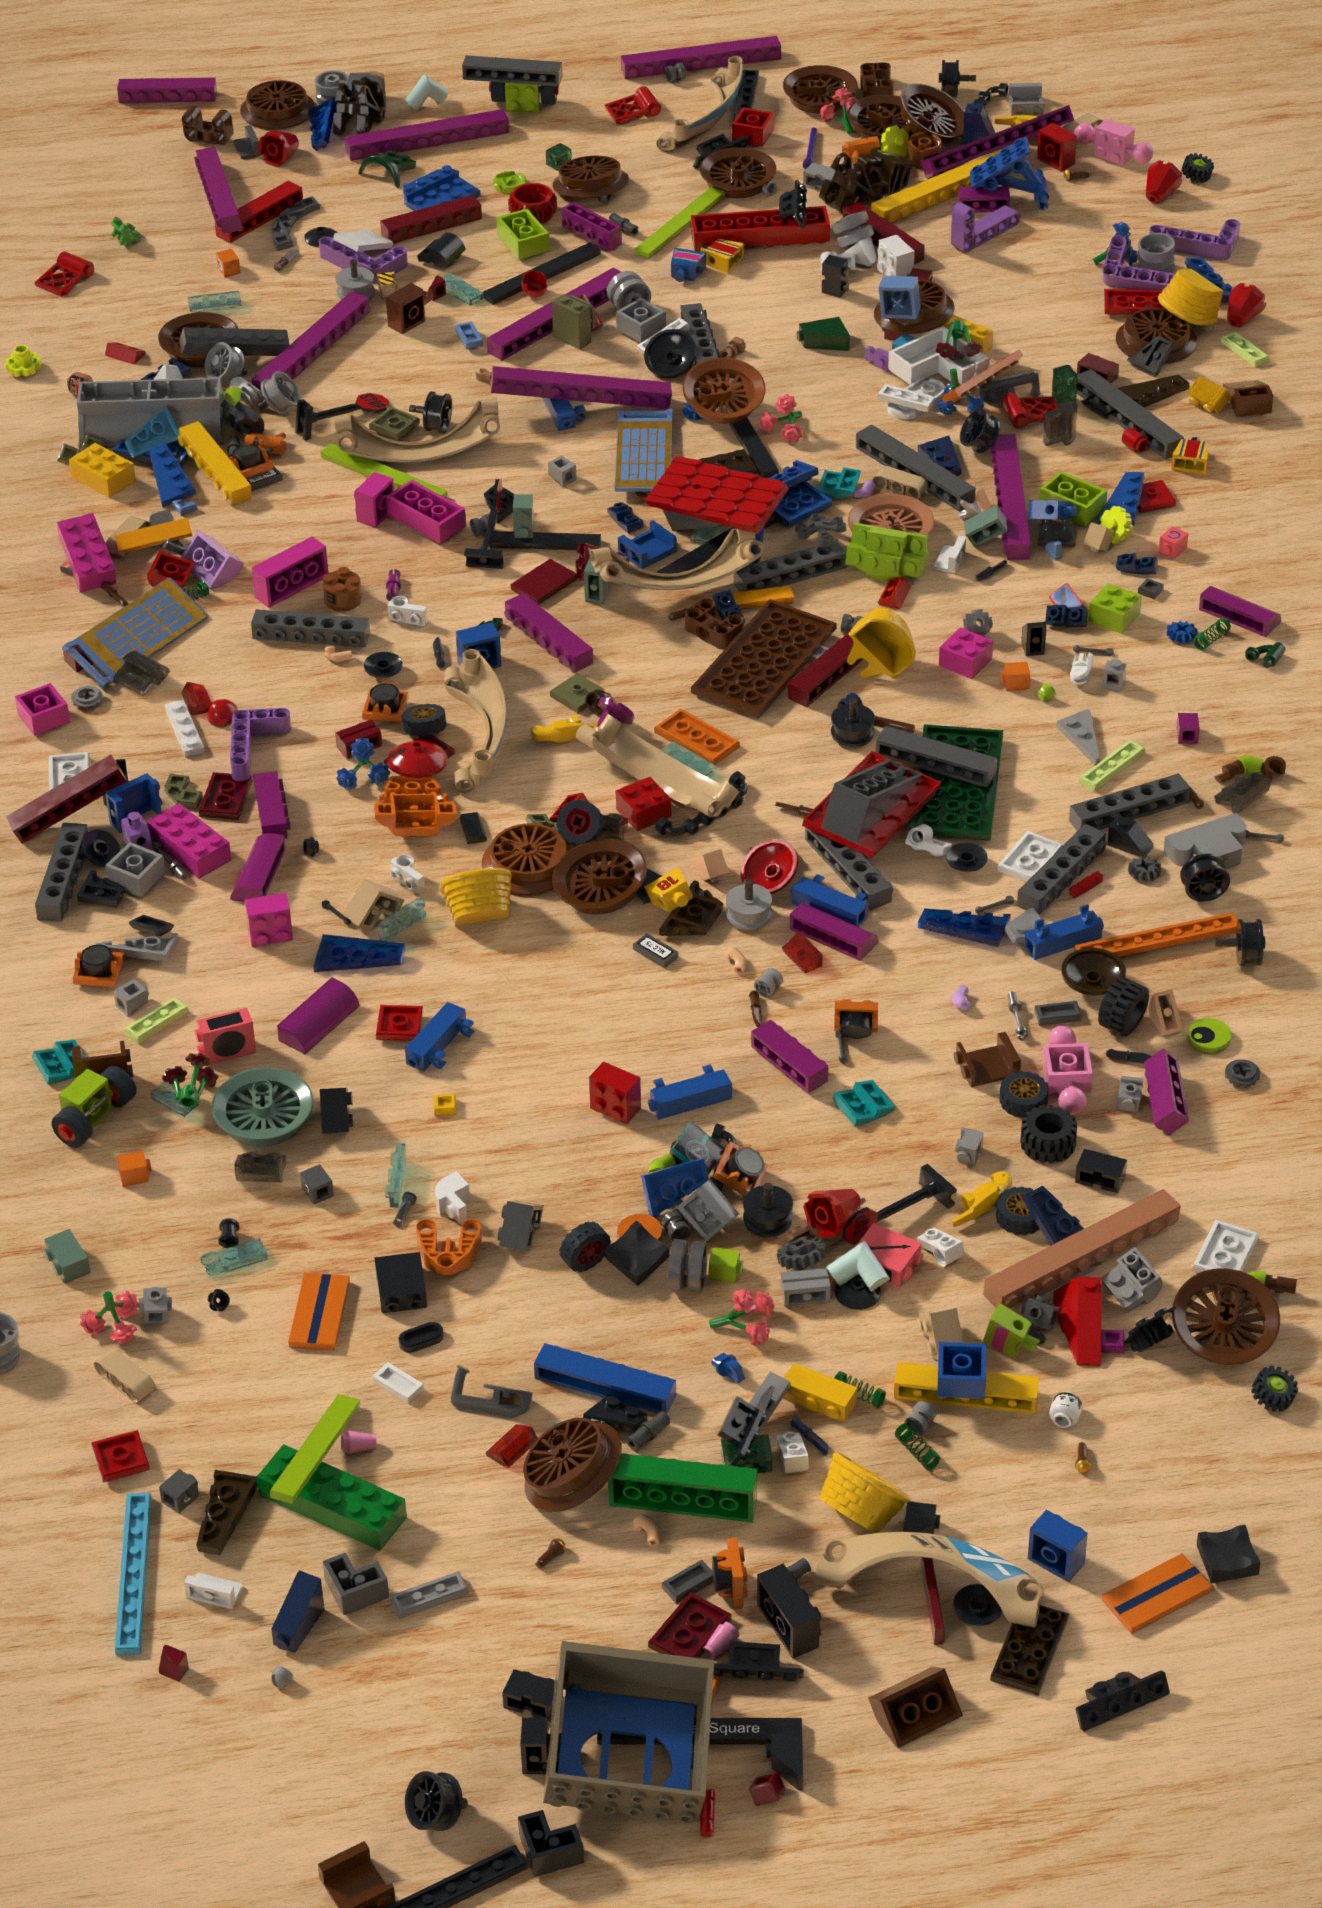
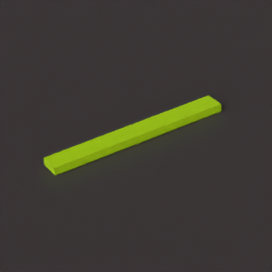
M710 187L637 246L635 254L648 259L651 258L691 225V215L706 213L725 197V191Z
M333 443L320 452L322 458L367 477H370L374 472L391 477L394 480V488L396 489L413 480L445 498L448 496L447 490L372 459L344 452L338 445Z
M340 1394L336 1396L271 1488L270 1498L293 1504L360 1407V1399Z

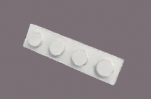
M184 700L164 704L165 711L185 758L203 754L204 746Z

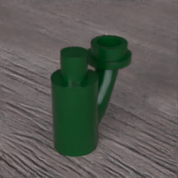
M1280 642L1257 648L1249 647L1245 651V657L1249 661H1255L1259 658L1260 654L1267 653L1264 657L1263 666L1270 668V666L1276 665L1285 653L1286 648Z

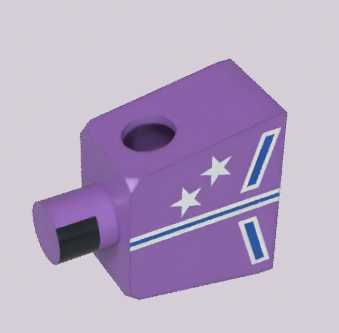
M138 812L129 813L127 818L121 820L122 838L125 846L129 842L136 844V840L140 838L139 846L153 851L150 832L142 816Z

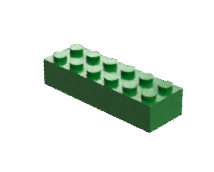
M285 1444L281 1446L257 1475L259 1496L379 1551L383 1549L407 1518L404 1498L325 1462L320 1463L293 1504L270 1498L271 1488L298 1452V1450Z
M621 1453L619 1463L608 1480L609 1506L753 1523L757 1504V1469Z

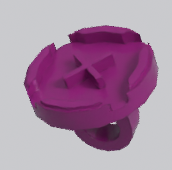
M601 697L598 706L604 712L598 721V727L607 714L621 723L632 724L635 716L628 707L619 702L617 704L612 703V698Z

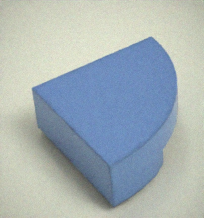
M181 500L172 501L173 508L181 516L197 510V504L192 501L190 503L182 502Z
M1052 541L1046 545L1045 551L1054 560L1061 559L1062 543Z

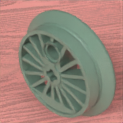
M270 1067L250 1069L232 1076L218 1088L212 1100V1113L216 1123L236 1141L254 1147L273 1146L289 1140L301 1129L313 1108L312 1091L301 1077L284 1069Z

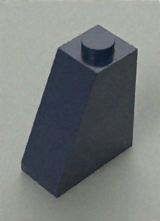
M967 104L964 111L963 145L995 133L983 105Z
M300 1570L296 1574L271 1628L273 1645H276L279 1649L295 1653L325 1610L321 1578Z

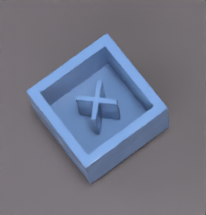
M883 276L878 287L882 318L916 319L921 308L918 277Z

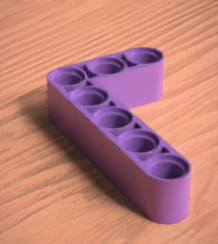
M958 202L952 209L951 244L963 252H969L1016 226L1021 219V214L1008 206H1003L975 222V210L962 202Z
M1235 219L1226 220L1218 236L1162 225L1151 226L1149 234L1164 233L1171 236L1175 242V252L1227 260L1230 258L1238 242L1240 222Z
M1122 235L1112 237L1103 265V282L1105 285L1132 290H1163L1167 287L1175 273L1123 265L1127 253L1126 238Z
M331 237L319 239V251L322 259L342 269L351 267L350 260L356 259L357 267L369 269L373 273V284H378L377 274L388 272L396 274L408 266L407 249L403 246L394 247L374 259L335 241Z
M288 709L238 710L233 713L230 763L232 778L235 781H245L250 777L252 736L286 734L291 731V718Z

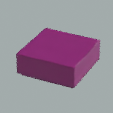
M1101 1329V1352L1124 1353V1330Z

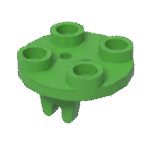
M116 216L111 221L114 227L111 235L113 237L116 236L120 245L124 243L125 248L133 240L139 242L143 237L141 233L135 230L136 228L128 222L124 224Z

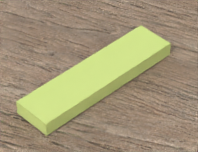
M1131 740L1127 741L1079 778V784L1093 792L1097 791L1143 756L1145 748Z

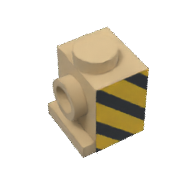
M395 273L377 274L382 300H386V296L398 290Z

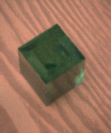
M562 143L546 150V165L556 171L559 170L562 164L572 160L571 149Z

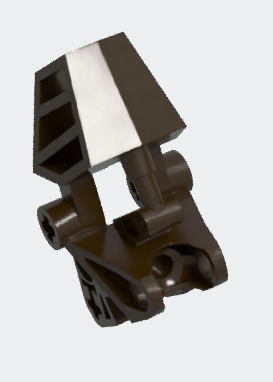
M376 71L350 73L347 85L345 83L339 84L333 117L334 134L343 135L348 118H353L354 114L357 115L356 134L370 132L373 121H384L386 91L383 73Z
M873 149L867 158L862 155L858 158L857 163L852 164L851 159L846 153H840L830 166L835 170L832 180H824L819 198L825 203L836 201L835 209L842 214L844 208L855 204L854 201L858 196L857 202L863 205L867 201L872 205L873 202L882 199L883 196L887 197L897 193L908 185L913 163L902 155ZM844 157V162L839 164L840 159Z

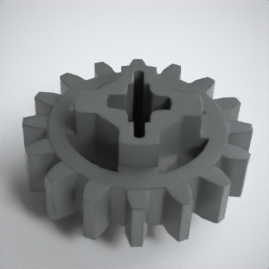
M800 1237L796 1241H789L786 1245H782V1249L777 1250V1259L782 1268L786 1267L788 1270L794 1267L795 1270H804L810 1265L815 1266L817 1262H822V1258H826L827 1250L822 1239L817 1240V1238L809 1240V1237Z

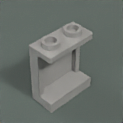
M1009 83L1008 100L1011 116L1031 115L1039 117L1044 115L1045 104L1042 101V83Z

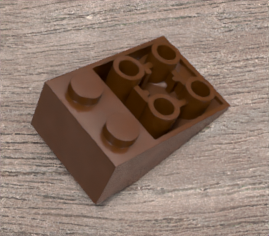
M1258 380L1223 384V388L1227 389L1231 396L1229 402L1236 417L1272 413L1273 393L1268 384Z

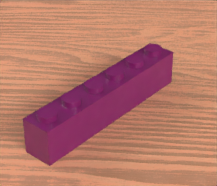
M216 77L119 79L117 92L119 103L216 102L217 85Z
M522 593L505 601L504 614L507 620L514 623L520 630L524 631L531 639L535 640L542 648L550 652L554 658L560 660L574 673L593 664V648L527 595Z

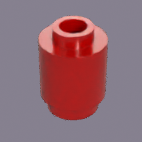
M1129 428L1122 434V443L1133 451L1141 453L1147 449L1149 442L1146 436L1134 428Z

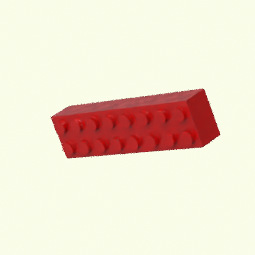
M826 206L806 207L805 228L803 229L800 228L793 215L782 220L779 216V209L691 215V236L694 251H700L703 244L712 245L717 239L743 243L744 248L830 242V221Z

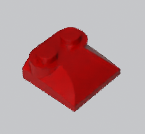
M159 550L147 574L148 583L155 587L167 578H171L180 588H184L195 562Z

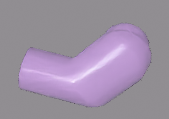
M867 480L862 488L855 489L852 495L853 499L871 496L876 488L875 482Z
M960 985L952 996V1003L965 1012L971 1006V1003L966 998L969 989L965 985Z

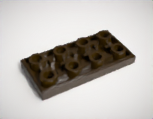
M1039 1605L1036 1627L1012 1623L991 1673L990 1681L1039 1695L1069 1620V1613Z

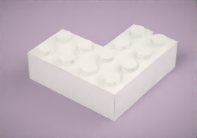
M943 326L889 351L888 370L908 384H912L916 380L926 379L937 373L951 381L950 370L954 368L957 370L959 383L963 384L987 369L990 358L981 352L972 357L965 355L962 360H950L948 357H941L940 353L936 352V348L939 342H946L948 329ZM951 335L950 342H949L951 346H953V337H952V335ZM961 338L957 339V351L963 354V347L968 343Z

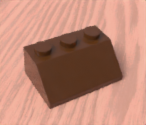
M930 1667L868 1698L877 1722L897 1748L963 1716L945 1668Z

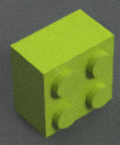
M1107 583L1089 603L1088 622L1123 634L1140 614L1142 595Z

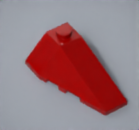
M1076 1277L1053 1291V1305L1060 1307L1057 1315L1061 1324L1060 1328L1065 1333L1068 1346L1076 1364L1101 1366V1277Z

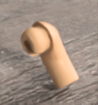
M334 646L325 647L326 653L324 655L332 661L344 662L352 660L351 651L338 653L335 652Z
M730 947L724 952V956L728 961L734 960V972L742 974L745 970L746 958L737 948Z
M639 1515L638 1518H635L633 1526L638 1531L644 1529L647 1532L648 1546H658V1525L647 1515Z

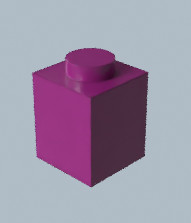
M1178 713L1176 727L1178 744H1198L1200 730L1198 713Z

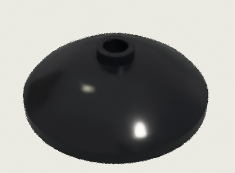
M667 329L652 337L645 348V364L656 376L662 378L679 376L693 364L696 357V345L693 338L683 330Z

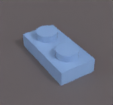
M472 321L455 325L456 332L466 349L483 346V339Z

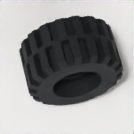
M1126 977L1117 979L1110 986L1101 1002L1098 1014L1099 1024L1123 1037L1128 1036L1136 1029L1146 1012L1149 1002V990Z
M1042 1105L1039 1108H1032L1031 1112L1025 1114L1021 1124L1020 1143L1022 1150H1025L1024 1153L1027 1156H1031L1033 1160H1040L1039 1162L1054 1163V1161H1063V1158L1068 1159L1070 1154L1074 1153L1077 1138V1122L1068 1110L1064 1111L1059 1106L1056 1108L1053 1105L1048 1107Z

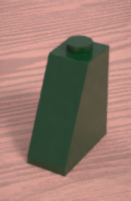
M840 317L799 324L797 340L802 343L804 348L850 350V335Z

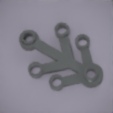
M813 514L807 520V523L795 525L799 539H807L810 535L818 532L819 547L833 545V537L826 530L837 533L847 530L843 517L838 516L831 520L826 519L821 514Z

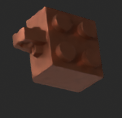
M410 283L386 296L388 327L400 334H404L425 322L424 306L431 301V294Z

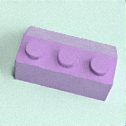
M198 530L181 556L183 559L195 562L191 573L200 581L206 582L210 589H215L235 579L244 564L213 537Z

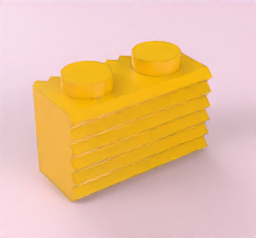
M1201 375L1198 376L1187 391L1190 397L1189 401L1196 406L1202 405L1209 413L1214 411L1220 414V411L1231 399L1227 389L1207 380Z

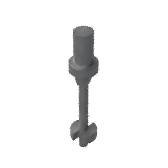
M152 842L153 851L163 855L170 865L169 870L181 880L186 879L187 873L182 869V865L178 861L171 860L162 851L163 848L160 842Z
M1012 991L1008 993L1010 1002L1008 1007L1011 1012L1015 1013L1018 1028L1015 1030L1017 1038L1025 1040L1028 1032L1026 1027H1022L1019 1011L1022 1008L1021 1002L1018 1001L1016 992Z

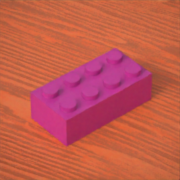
M410 480L386 496L387 515L440 544L466 527L465 508L413 480Z
M94 513L58 521V537L79 591L84 592L100 588L103 582H107L110 585L116 584V569Z
M312 536L252 567L255 598L270 608L322 581L323 576L329 574L326 546Z
M180 803L147 821L151 842H160L166 854L175 861H178L198 879L231 861L229 841Z

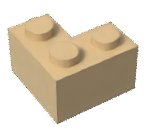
M364 879L343 914L358 927L371 931L382 913L395 917L405 900L390 887Z
M944 1306L919 1312L920 1318H917V1325L919 1331L923 1332V1335L929 1336L930 1342H927V1348L930 1356L933 1355V1359L938 1360L939 1342L964 1343L957 1308Z

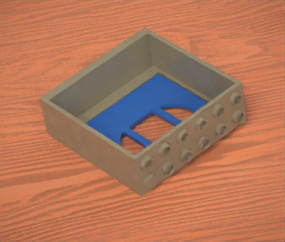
M562 1641L555 1673L543 1803L555 1807H561V1805L576 1807L579 1810L594 1809L602 1810L605 1813H626L633 1817L642 1815L654 1817L658 1820L674 1819L680 1820L683 1823L698 1822L706 1795L714 1660ZM563 1690H566V1693H565V1704H564V1714H563V1725H562V1736H561V1747H560V1757H559V1768H558V1774H557V1773H555V1772H556V1762H557V1751H558V1740H559V1730H560L562 1698H563ZM695 1706H696V1707H697V1711H696V1726H695L694 1753H692L694 1711H695ZM598 1733H602L599 1779L590 1778L581 1764V1750L588 1739ZM612 1733L646 1738L642 1784L607 1780L610 1737ZM654 1740L659 1741L667 1749L672 1761V1772L667 1781L661 1786L651 1785ZM693 1768L691 1790H689L690 1769Z

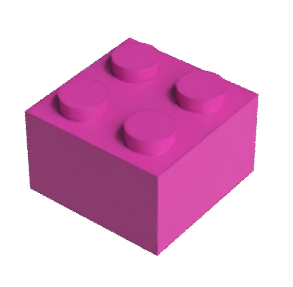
M374 472L356 488L354 498L357 522L376 528L388 516L386 496L394 491L393 478Z
M961 627L939 647V666L970 679H973L993 657V640Z
M51 683L15 696L18 716L34 736L70 722L68 704Z
M286 893L244 899L248 933L252 947L293 940L290 907Z

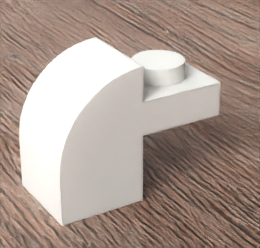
M456 1171L441 1179L436 1185V1209L439 1215L447 1212L450 1218H454L461 1225L467 1220L465 1202L470 1200L469 1184Z

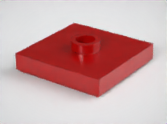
M1163 480L1143 483L1138 507L1141 513L1176 506V500Z
M380 1005L376 1040L412 1041L421 1031L423 1006Z
M138 1430L91 1442L103 1483L150 1470Z

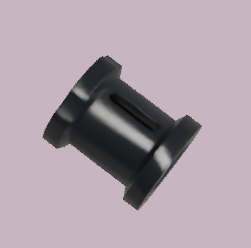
M223 1219L219 1224L221 1235L218 1238V1242L223 1248L232 1249L239 1243L237 1232L240 1229V1225L235 1219Z

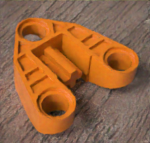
M423 1219L416 1224L417 1243L426 1268L437 1274L447 1276L472 1266L483 1238L482 1225L478 1220L469 1219L462 1223L458 1252H455V1241H451V1238H446V1241H442L441 1252H438L437 1230L434 1221ZM425 1228L432 1229L429 1233L421 1232ZM471 1228L477 1229V1231L474 1233L466 1232L468 1229Z

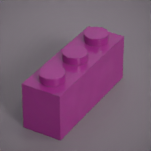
M998 186L994 191H986L983 187H977L976 189L972 187H958V202L973 208L975 212H994L1003 206L1010 207L1009 186Z

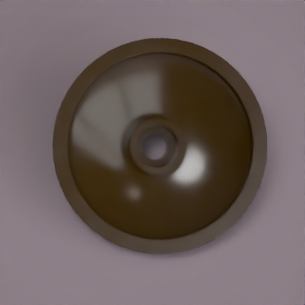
M1083 948L1072 952L1064 959L1061 973L1065 983L1073 990L1085 995L1100 996L1105 995L1117 979L1126 977V968L1123 961L1116 954L1108 950Z

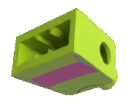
M999 1303L990 1318L982 1344H986L988 1349L1011 1357H1017L1022 1347L1034 1353L1040 1340L1028 1335L1031 1327L1029 1320Z

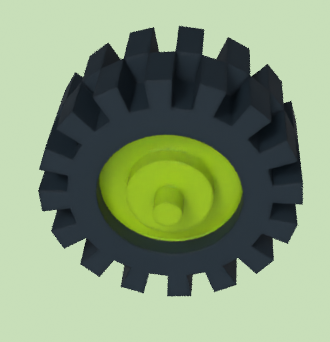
M1191 153L1184 160L1181 169L1182 174L1186 175L1187 179L1191 178V181L1196 180L1197 183L1199 181L1201 183L1207 182L1214 169V163L1211 162V159H1207V156L1203 157V154L1197 155V153H1194L1193 155Z
M1274 1366L1265 1367L1259 1372L1252 1384L1251 1392L1255 1393L1253 1398L1255 1400L1259 1399L1258 1404L1260 1406L1265 1404L1264 1408L1267 1410L1269 1407H1272L1273 1412H1276L1277 1409L1280 1412L1288 1409L1298 1392V1383L1293 1381L1295 1377L1293 1375L1288 1376L1289 1371L1286 1369L1282 1372L1281 1367H1277L1276 1370Z

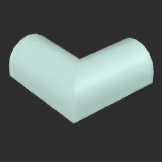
M423 74L405 101L419 110L428 96L439 103L443 102L447 98L448 90L440 83Z
M865 1241L826 1266L839 1286L860 1274L872 1292L890 1279Z

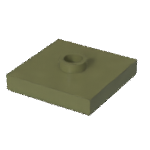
M390 407L369 424V429L398 441L420 424V418Z
M576 673L552 689L550 697L579 713L588 707L585 703L588 693L597 689H605Z

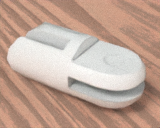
M235 377L231 380L230 387L241 388V399L250 406L258 403L259 399L262 400L264 398L262 391L246 379Z
M1077 653L1074 655L1070 672L1072 683L1082 685L1089 680L1094 659L1093 654L1088 653L1087 661L1085 653H1080L1079 659Z

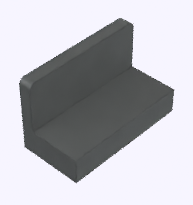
M245 126L246 138L233 140L240 158L246 159L261 156L259 153V140L252 126Z

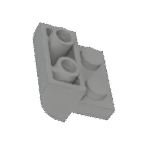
M711 1180L704 1183L677 1207V1210L705 1242L709 1241L739 1215V1212Z
M1134 1247L1117 1259L1118 1266L1101 1277L1103 1284L1127 1313L1145 1300L1148 1304L1151 1303L1162 1288L1161 1277L1138 1249Z

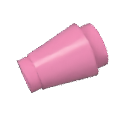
M349 1430L347 1433L341 1434L342 1452L353 1454L376 1449L375 1434L371 1435Z
M725 1622L723 1625L719 1624L703 1648L704 1652L714 1659L730 1648V1641L737 1642V1638L740 1636L739 1632L729 1622Z

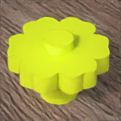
M897 125L886 128V132L882 134L881 150L906 157L908 153V133L904 128L899 129Z
M26 345L16 346L11 357L5 359L6 370L9 371L10 375L16 377L33 375L36 373V370L41 369L42 365L41 357H38L37 353L30 351Z
M1112 506L1111 510H1105L1100 517V525L1115 530L1110 544L1117 545L1119 540L1124 541L1126 537L1131 535L1133 531L1131 515L1126 513L1125 508Z

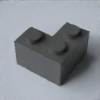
M518 1200L507 1201V1204H504L501 1214V1217L504 1218L503 1227L499 1228L497 1239L500 1241L499 1246L530 1251L534 1229L540 1228L544 1205Z
M346 1552L323 1561L325 1581L343 1615L389 1598L388 1580L378 1561L356 1570L352 1566Z

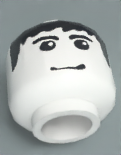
M1058 1393L1053 1398L1049 1417L1058 1427H1072L1078 1423L1083 1408L1082 1402L1073 1393Z

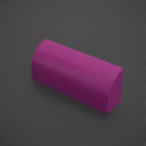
M1209 586L1200 594L1199 610L1218 618H1225L1230 623L1263 637H1267L1281 623V615L1216 587Z
M265 833L256 838L232 891L230 900L245 902L244 899L267 895L286 851L284 835Z
M805 903L798 905L790 913V930L859 961L879 942L877 935Z
M331 977L277 1025L278 1040L306 1055L360 1006L357 996L346 984Z

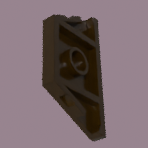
M694 880L689 886L693 898L688 901L686 906L677 907L671 911L659 928V935H706L723 911V903L718 898L713 897L712 893L708 890L704 891L701 889L699 882Z

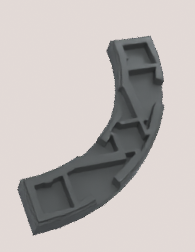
M313 196L296 202L295 206L286 208L276 218L272 227V239L277 251L293 247V241L289 235L292 226L303 216L320 209V204Z

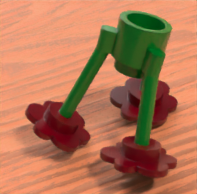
M954 320L949 324L946 342H939L936 352L940 353V356L943 358L948 357L950 360H962L965 355L972 357L980 353L982 344L971 341L968 325H964L963 321ZM965 333L968 344L963 347V354H960V351H957V339L962 338ZM951 335L953 337V346L949 343Z
M189 1053L185 1057V1060L191 1062V1065L194 1066L191 1084L185 1085L181 1091L179 1083L184 1082L187 1071L183 1070L181 1066L166 1069L165 1074L162 1076L163 1081L169 1082L171 1085L174 1084L176 1091L175 1099L179 1100V1103L187 1108L198 1105L204 1087L206 1085L214 1087L218 1079V1075L214 1073L213 1068H203V1066L209 1065L210 1058L200 1053ZM196 1080L200 1083L198 1090L195 1087Z

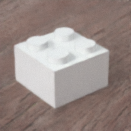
M898 235L879 240V248L877 249V268L879 272L884 276H907V274H910L912 268H914V250Z

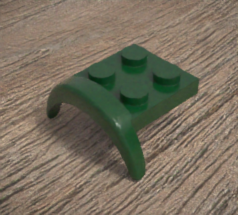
M389 150L387 153H378L377 155L367 157L362 162L358 174L361 175L364 169L371 163L381 164L391 173L395 187L399 188V171L416 168V161L410 159L409 156H400L397 152Z

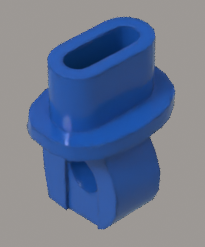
M721 1353L712 1360L711 1364L716 1367V1372L719 1375L727 1376L736 1383L745 1380L742 1366L737 1362L733 1354Z

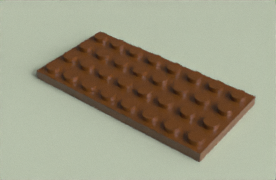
M769 599L691 686V694L759 718L786 688L789 681L799 673L837 629V623Z

